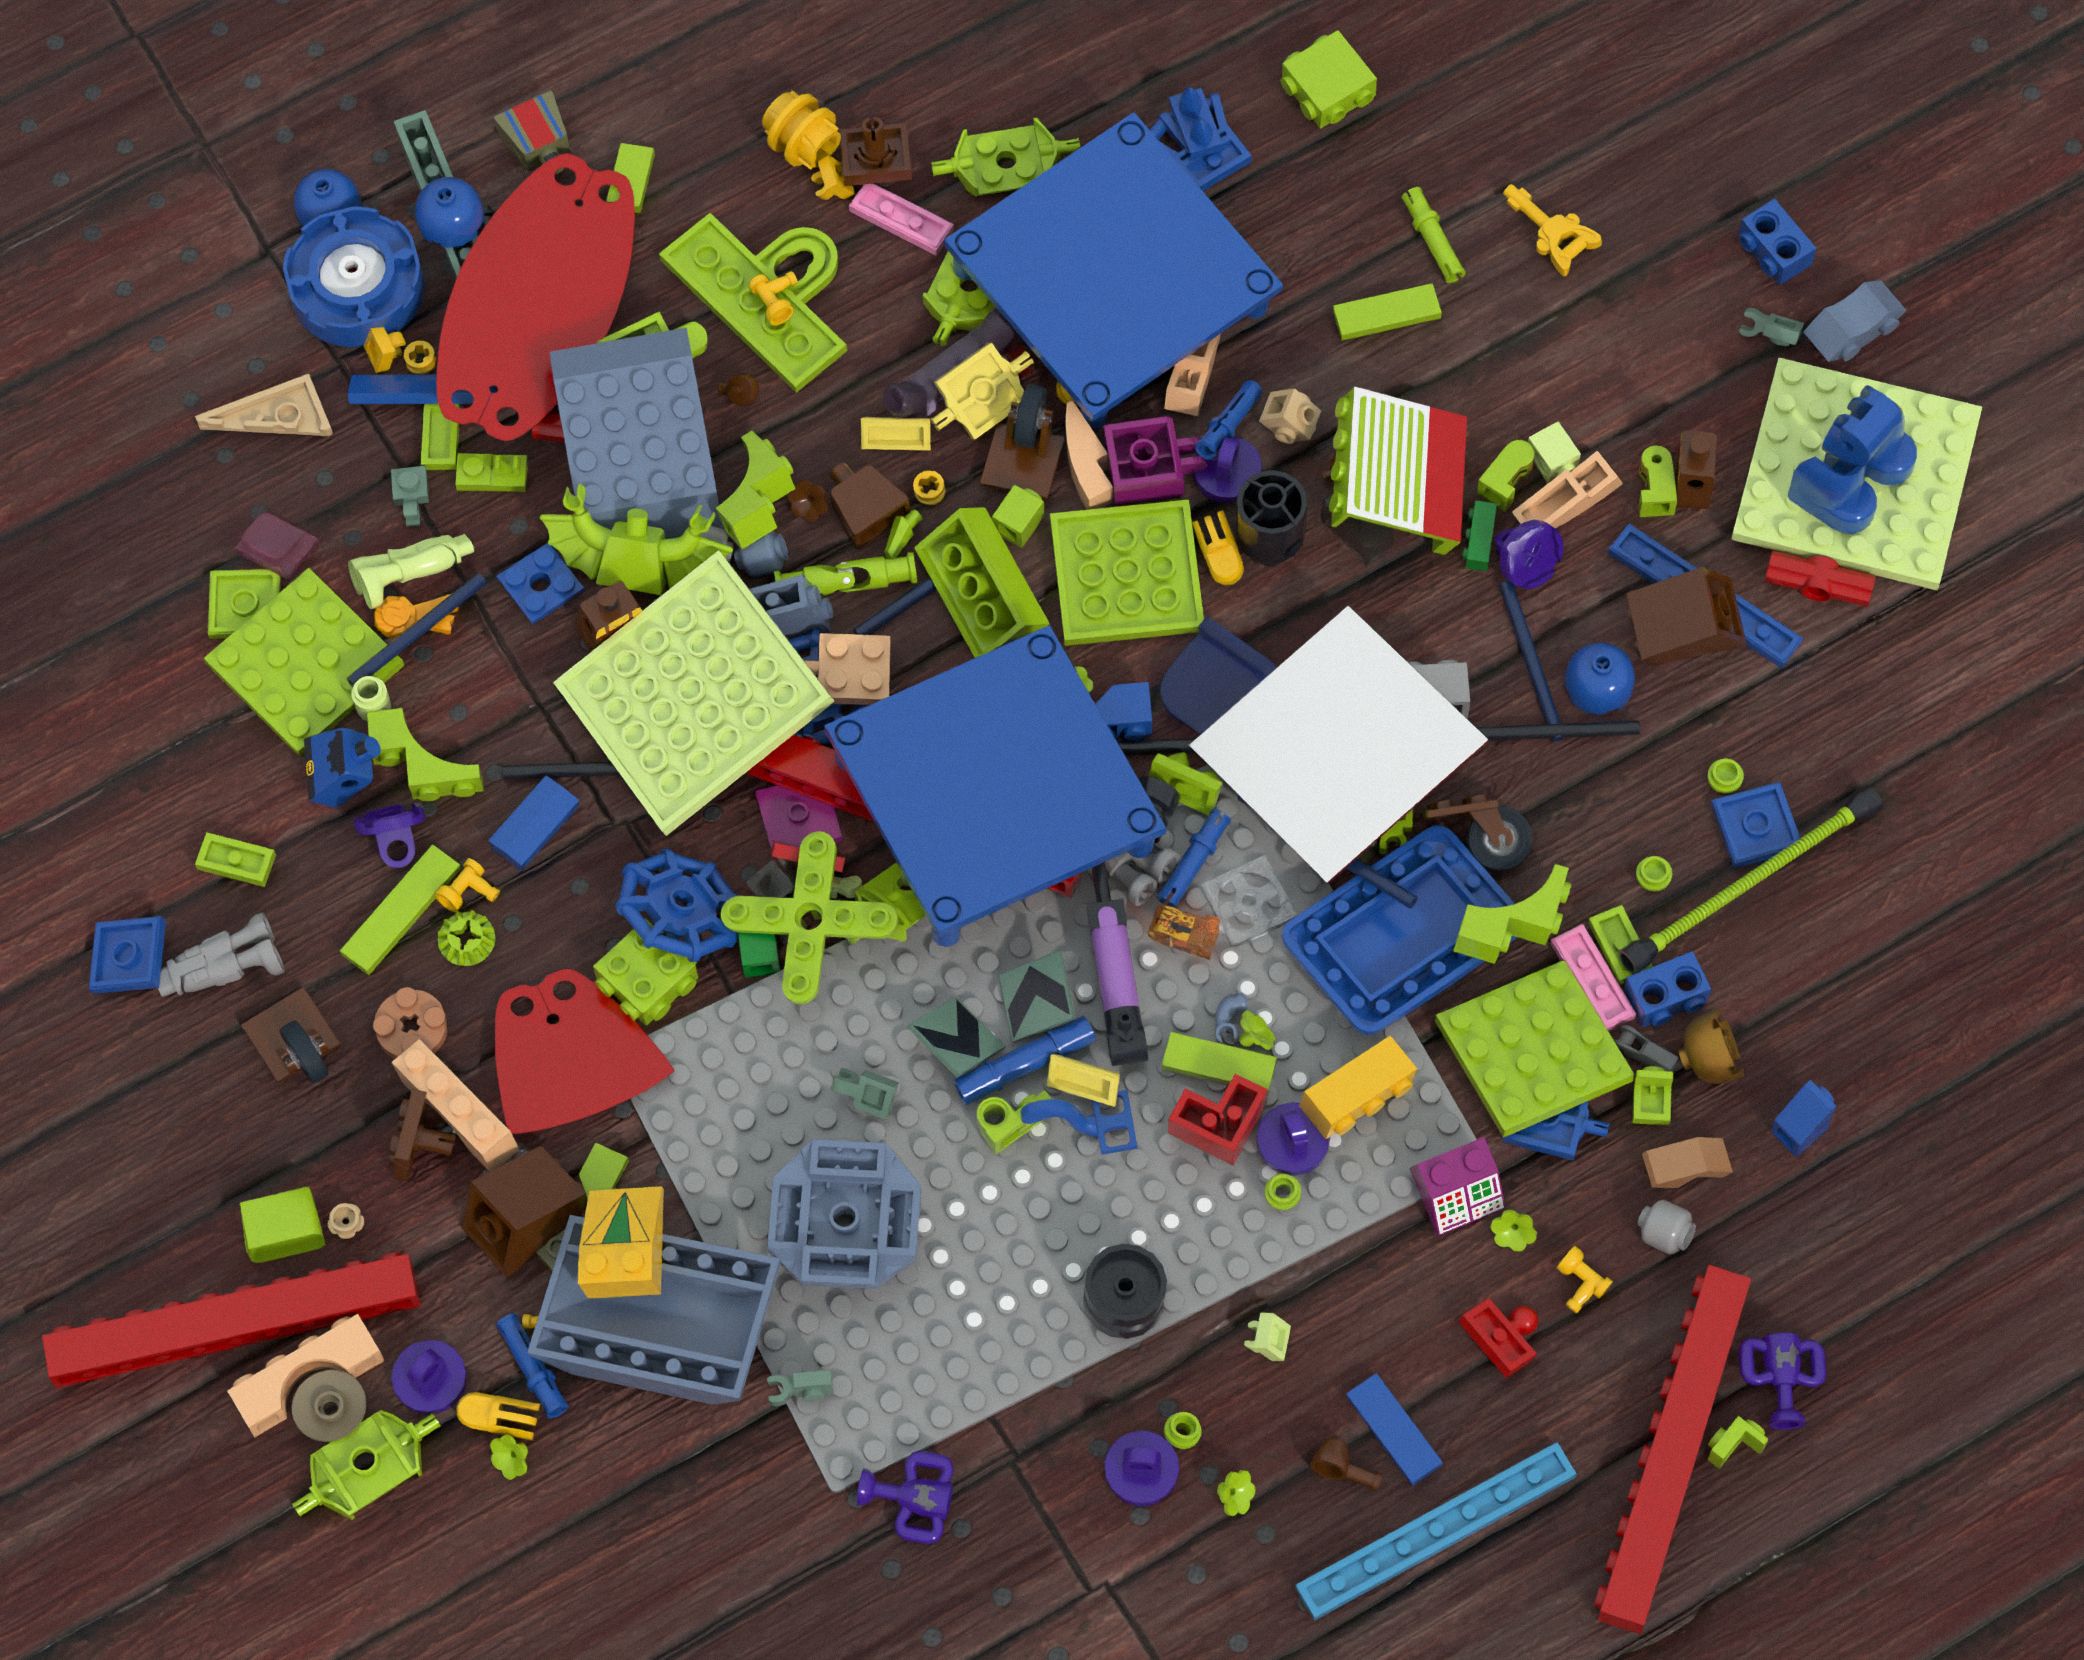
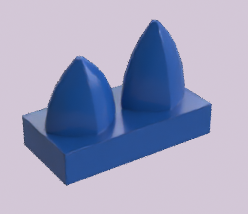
M1187 86L1183 93L1169 97V105L1190 160L1223 151L1221 137L1202 89L1194 90Z

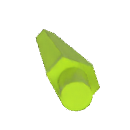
M913 509L905 517H895L885 548L887 559L896 558L914 536L912 528L922 521V516L918 511Z

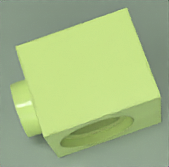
M1559 422L1529 437L1528 443L1534 449L1533 463L1547 483L1551 482L1566 469L1571 472L1579 465L1581 453Z

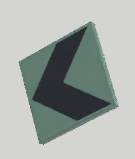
M1062 951L1054 952L999 975L1012 1042H1019L1075 1019Z
M957 997L918 1018L907 1027L956 1077L961 1076L1006 1047Z

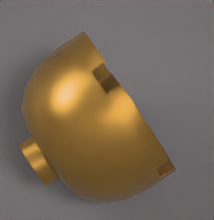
M1718 1008L1694 1018L1687 1025L1683 1035L1684 1048L1679 1049V1056L1686 1070L1692 1068L1698 1078L1715 1084L1731 1082L1744 1077L1743 1068L1736 1070L1734 1059H1741L1735 1038L1727 1020L1719 1022L1718 1017L1722 1014V1011Z

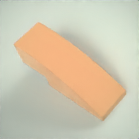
M1221 334L1174 365L1166 390L1164 409L1194 416L1199 415Z
M1072 400L1067 403L1066 407L1067 456L1072 479L1086 510L1104 508L1114 502L1113 486L1103 472L1108 469V453Z
M1596 451L1571 472L1568 469L1563 471L1512 511V513L1521 524L1535 519L1545 521L1556 529L1595 505L1623 483L1601 454Z

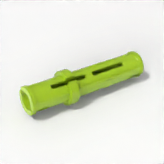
M1420 187L1409 189L1408 192L1411 197L1404 193L1401 199L1405 202L1414 219L1413 227L1416 231L1421 232L1445 277L1446 283L1458 281L1459 278L1456 274L1463 278L1466 271L1459 262L1439 224L1440 217L1438 213L1430 208Z

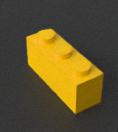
M1390 1035L1305 1090L1299 1107L1325 1139L1336 1133L1341 1136L1351 1130L1356 1124L1355 1120L1364 1114L1367 1117L1376 1114L1385 1105L1384 1101L1393 1095L1396 1098H1400L1413 1087L1412 1081L1417 1067Z

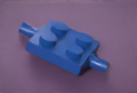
M1589 1101L1504 1137L1502 1142L1574 1161L1578 1142L1584 1136V1133L1606 1138L1610 1123L1588 1118Z

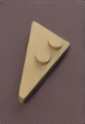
M309 374L195 416L199 428L202 430L317 436L333 435Z

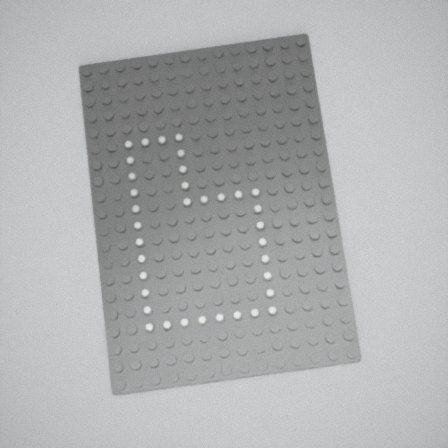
M1205 765L1197 769L1196 771L1205 772L1214 770L1209 765ZM1218 774L1219 781L1223 783L1215 809L1222 812L1214 824L1218 825L1224 814L1230 817L1231 823L1215 844L1217 846L1215 853L1212 856L1208 855L1176 908L1182 914L1195 918L1187 941L1174 938L1164 932L1153 931L1156 920L1161 913L1168 918L1173 917V915L1163 913V910L1178 915L1176 912L1163 907L1167 906L1173 893L1169 894L1164 904L1160 903L1156 898L1164 885L1160 886L1157 884V890L1153 897L1143 905L1136 906L1128 899V889L1117 877L1110 876L1107 871L1111 900L1123 899L1129 945L1142 1025L1147 1043L1148 1061L1118 1066L1111 1065L1094 949L1087 917V904L1097 903L1092 868L1084 871L1072 898L1049 889H1044L961 927L960 939L956 944L949 947L940 946L933 940L931 924L927 916H925L906 930L907 940L905 942L889 938H861L855 944H851V941L849 942L845 939L824 949L819 991L816 997L809 1003L794 1004L786 998L782 989L783 969L647 1035L675 1071L658 1084L630 1100L704 1243L771 1256L768 1253L767 1244L773 1177L790 1160L798 1155L801 1149L812 1139L887 1143L896 1154V1157L921 1184L916 1261L877 1289L803 1286L780 1265L756 1345L771 1375L789 1377L793 1376V1373L831 1371L833 1395H825V1399L813 1402L804 1401L803 1397L796 1398V1395H793L786 1405L832 1492L839 1493L859 1483L863 1468L870 1470L875 1475L907 1459L912 1452L923 1451L1421 1201L1422 1198L1409 1168L1477 1140L1406 1016L1376 1034L1365 1035L1359 1033L1284 946L1281 936L1284 926L1291 919L1332 893L1333 890L1330 884H1327L1253 809L1237 800L1238 794ZM1178 803L1173 815L1166 818L1168 821L1166 834L1162 835L1158 843H1154L1152 853L1157 854L1159 851L1169 848L1179 854L1180 862L1184 853L1191 845L1189 842L1193 833L1200 831L1208 815ZM1134 861L1129 864L1137 872L1147 874ZM1175 916L1171 921H1178L1179 917ZM1182 920L1179 922H1175L1178 925L1185 927H1189V925H1192L1189 924V922H1183ZM1168 926L1167 930H1164L1165 932H1170V934H1173L1174 931L1176 933H1182L1181 931H1178L1170 926ZM1062 951L1075 1019L1084 1015L1096 1037L1095 1042L1065 1057L1120 1074L1118 1091L1128 1090L1138 1148L1102 1155L1100 1143L1096 1137L1078 1132L1063 1118L1051 1117L1042 1121L995 1155L978 1130L977 1109L983 1100L989 1097L1002 1098L1016 1111L1018 1110V1104L1024 1098L1031 1094L1037 1096L1045 1090L1052 1099L1066 1101L1075 1105L1086 1117L1094 1112L1092 1100L1048 1087L1049 1064L1029 1075L1003 1085V1090H997L965 1106L953 1083V1079L957 1077L907 1028L908 1025L957 997L1006 1046L1004 1050L987 1059L993 1062L1012 1050L1047 1035L1046 1031L1019 1042H1012L999 975L1054 952ZM1241 992L1246 996L1247 1010L1251 1011L1254 1015L1262 1017L1267 1023L1268 1028L1274 1033L1276 1038L1273 1042L1274 1047L1266 1050L1261 1045L1253 1043L1249 1048H1246L1240 1043L1239 1036L1245 1032L1240 1024L1242 1013L1244 1012H1238L1229 1021L1237 1029L1236 1044L1233 1042V1036L1227 1032L1220 1035L1222 1044L1277 1057V1063L1269 1094L1267 1095V1105L1233 1166L1168 1134V1119L1185 1088L1219 1104L1228 1085L1163 1070L1162 1062L1170 1032L1215 1042V1015L1219 1003L1226 996ZM1061 1024V1025L1056 1026V1027H1054V1028H1051V1029H1049V1030L1052 1031V1030H1054V1029H1056V1028H1058V1027H1060V1026H1062V1025H1064V1024ZM1391 1035L1417 1067L1412 1081L1413 1087L1400 1098H1396L1393 1095L1384 1101L1385 1105L1376 1114L1370 1117L1364 1114L1355 1120L1356 1124L1347 1133L1341 1136L1337 1133L1330 1137L1328 1153L1320 1166L1307 1174L1293 1176L1301 1186V1198L1298 1204L1292 1209L1284 1211L1271 1207L1265 1199V1185L1271 1177L1277 1174H1284V1172L1275 1171L1267 1166L1259 1155L1256 1142L1259 1123L1267 1112L1278 1105L1291 1102L1300 1103L1305 1090ZM985 1061L977 1065L976 1067L972 1068L971 1070L985 1064ZM841 1068L855 1072L859 1078L867 1070L899 1082L892 1111L887 1119L853 1108L854 1097L831 1090L834 1076H839ZM1117 1097L1115 1107L1103 1103L1099 1104L1100 1112L1104 1116L1119 1114L1124 1111L1123 1100ZM991 1114L985 1119L991 1125H997L1004 1120L999 1114ZM1123 1128L1106 1132V1145L1114 1147L1128 1144L1130 1141L1128 1130ZM1285 1188L1276 1191V1195L1280 1198H1286L1290 1195L1289 1191ZM842 1215L837 1218L835 1223L839 1226L847 1227L855 1219L850 1215ZM1119 1244L1138 1245L1153 1253L1163 1265L1167 1278L1163 1313L1158 1322L1145 1334L1129 1339L1110 1337L1099 1331L1088 1319L1083 1304L1086 1272L1094 1257L1107 1247ZM777 1386L778 1389H779V1391H780V1393H782L783 1388L780 1387V1386Z

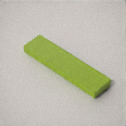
M432 844L340 950L341 955L367 975H370L436 899L434 893L438 888L448 885L461 870L460 864Z

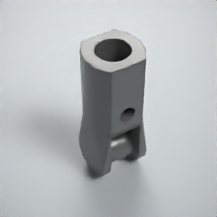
M1622 1025L1620 1028L1622 1034L1618 1040H1614L1622 1055L1646 1067L1656 1066L1663 1068L1667 1072H1673L1680 1056L1650 1040L1633 1027ZM1633 1042L1642 1046L1640 1051L1631 1047Z

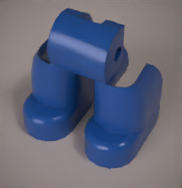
M1865 385L1861 390L1860 397L1853 398L1849 402L1847 409L1851 411V414L1838 415L1834 420L1822 444V450L1826 452L1824 462L1816 456L1801 462L1793 472L1788 492L1790 501L1841 533L1854 534L1861 532L1870 526L1877 508V496L1874 489L1864 480L1865 476L1882 485L1900 484L1911 476L1917 460V447L1913 439L1904 432L1905 417L1902 409L1885 394L1869 385Z

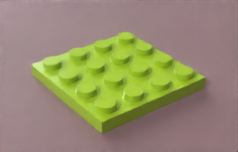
M1189 500L1050 513L1065 646L1205 632Z
M308 568L204 657V661L300 757L305 753V738L330 731L355 709L351 695L353 687L348 683L347 677L386 647L387 644ZM397 655L372 676L379 678L385 683L405 666L404 662Z
M1565 960L1436 1015L1435 1023L1503 1138L1631 1083L1634 1080L1633 1071Z

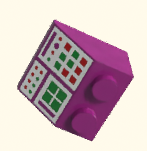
M1485 1137L1409 1168L1437 1236L1506 1208L1499 1171Z

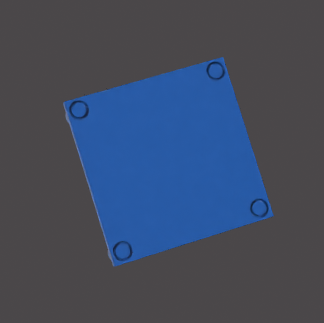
M1134 112L944 239L945 248L953 256V271L955 275L964 280L972 279L1080 406V412L1092 430L1100 429L1105 425L1110 409L1245 316L1253 319L1263 317L1268 310L1270 299L1283 290L1281 281Z
M1050 625L825 725V733L835 751L836 764L841 769L847 771L931 924L933 940L940 946L949 947L956 944L960 939L961 927L1118 855L1128 852L1135 858L1147 857L1153 851L1155 839L1166 834L1165 824Z

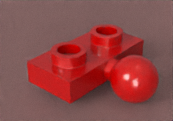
M1488 1298L1463 1314L1458 1321L1505 1378L1530 1363L1537 1355L1521 1336L1533 1333L1538 1326L1537 1313L1531 1307H1516L1510 1313L1508 1320L1491 1299Z

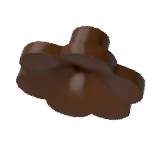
M800 480L795 489L787 494L788 500L792 503V513L797 517L804 516L809 522L817 521L820 515L825 514L829 509V503L825 499L826 492L824 488L818 484L812 485L808 480Z

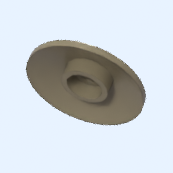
M339 1370L321 1371L304 1380L295 1392L292 1401L293 1419L299 1430L307 1437L321 1442L337 1441L350 1435L362 1422L366 1412V1395L361 1384L350 1374ZM330 1406L338 1407L336 1413L326 1415V1410Z

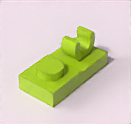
M458 453L457 491L526 492L527 455Z

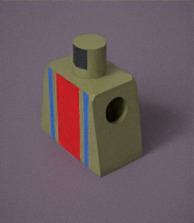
M552 90L494 116L499 138L527 170H533L548 160L570 151L567 133ZM564 168L558 169V170L555 172V175H557V174H559L560 172H562V171L564 170Z

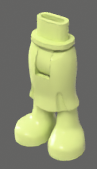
M465 534L454 538L450 535H440L441 537L429 538L403 549H388L387 554L362 556L352 559L348 562L352 583L359 595L363 594L368 607L374 609L382 605L384 587L395 581L404 583L415 578L437 574L449 569L454 563H461V557L474 553L470 539Z

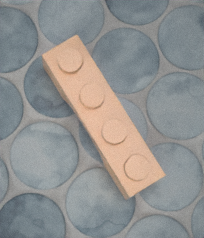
M420 1039L391 1062L400 1080L411 1092L412 1089L427 1092L426 1103L441 1115L460 1137L468 1150L489 1171L502 1166L519 1151L511 1131Z
M358 1314L352 1318L346 1316L337 1320L328 1332L319 1337L314 1335L305 1339L299 1344V1349L287 1356L282 1354L274 1357L266 1364L265 1369L255 1375L246 1374L234 1382V1387L227 1390L254 1438L287 1419L286 1403L289 1392L294 1384L304 1375L316 1370L329 1369L343 1371L356 1378L384 1362L379 1348Z

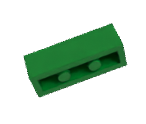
M1475 501L1474 508L1469 510L1468 521H1472V526L1466 530L1465 541H1469V547H1464L1462 560H1466L1465 569L1487 572L1497 503Z

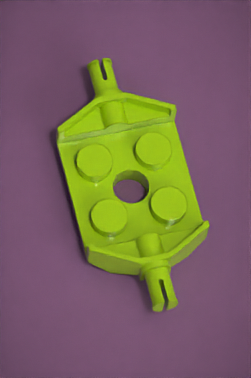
M1033 118L1034 125L970 136H967V129H964L954 157H951L949 160L931 162L933 176L954 173V177H958L966 190L975 197L1018 190L1056 165L1057 161L1061 160V155L1071 154L1080 148L1079 138L1066 141L1055 140V137L1037 118ZM1002 158H1011L1016 162L1013 167L1007 169L1001 168L997 164Z
M949 251L928 293H923V304L930 314L940 322V326L932 339L937 345L940 342V346H946L952 331L956 332L957 329L975 331L986 327L995 309L994 304L979 287L971 292L964 291L960 287L963 282L968 280L961 279L955 275L953 271V256Z
M896 862L854 893L855 901L882 902L891 905L898 914L899 924L897 930L888 938L905 942L907 940L906 930L926 915L913 891L900 889L903 885L910 886ZM846 938V939H847L849 942L851 941V944H855V943H856L858 940H860L861 938Z
M383 1410L378 1411L361 1422L350 1435L340 1440L332 1441L310 1455L312 1486L309 1489L311 1492L292 1503L293 1507L301 1517L317 1505L321 1506L324 1504V1506L351 1520L355 1519L353 1514L414 1474L422 1475L420 1441L424 1436L441 1427L433 1413L413 1425L412 1422L407 1424L393 1414ZM365 1452L373 1454L375 1461L369 1469L359 1470L355 1467L354 1463L358 1455Z

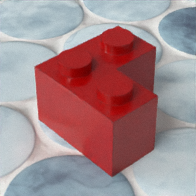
M1234 1074L1219 1104H1216L1185 1088L1168 1119V1134L1234 1166L1267 1105L1268 1089Z

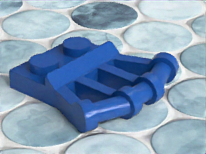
M1219 93L1209 94V98L1205 99L1210 111L1214 114L1217 130L1223 143V151L1190 160L1172 111L1169 113L1165 111L1159 114L1157 121L1150 129L1158 140L1165 132L1172 137L1182 150L1179 153L1163 143L1161 144L1202 191H1205L1252 162V155L1226 123Z

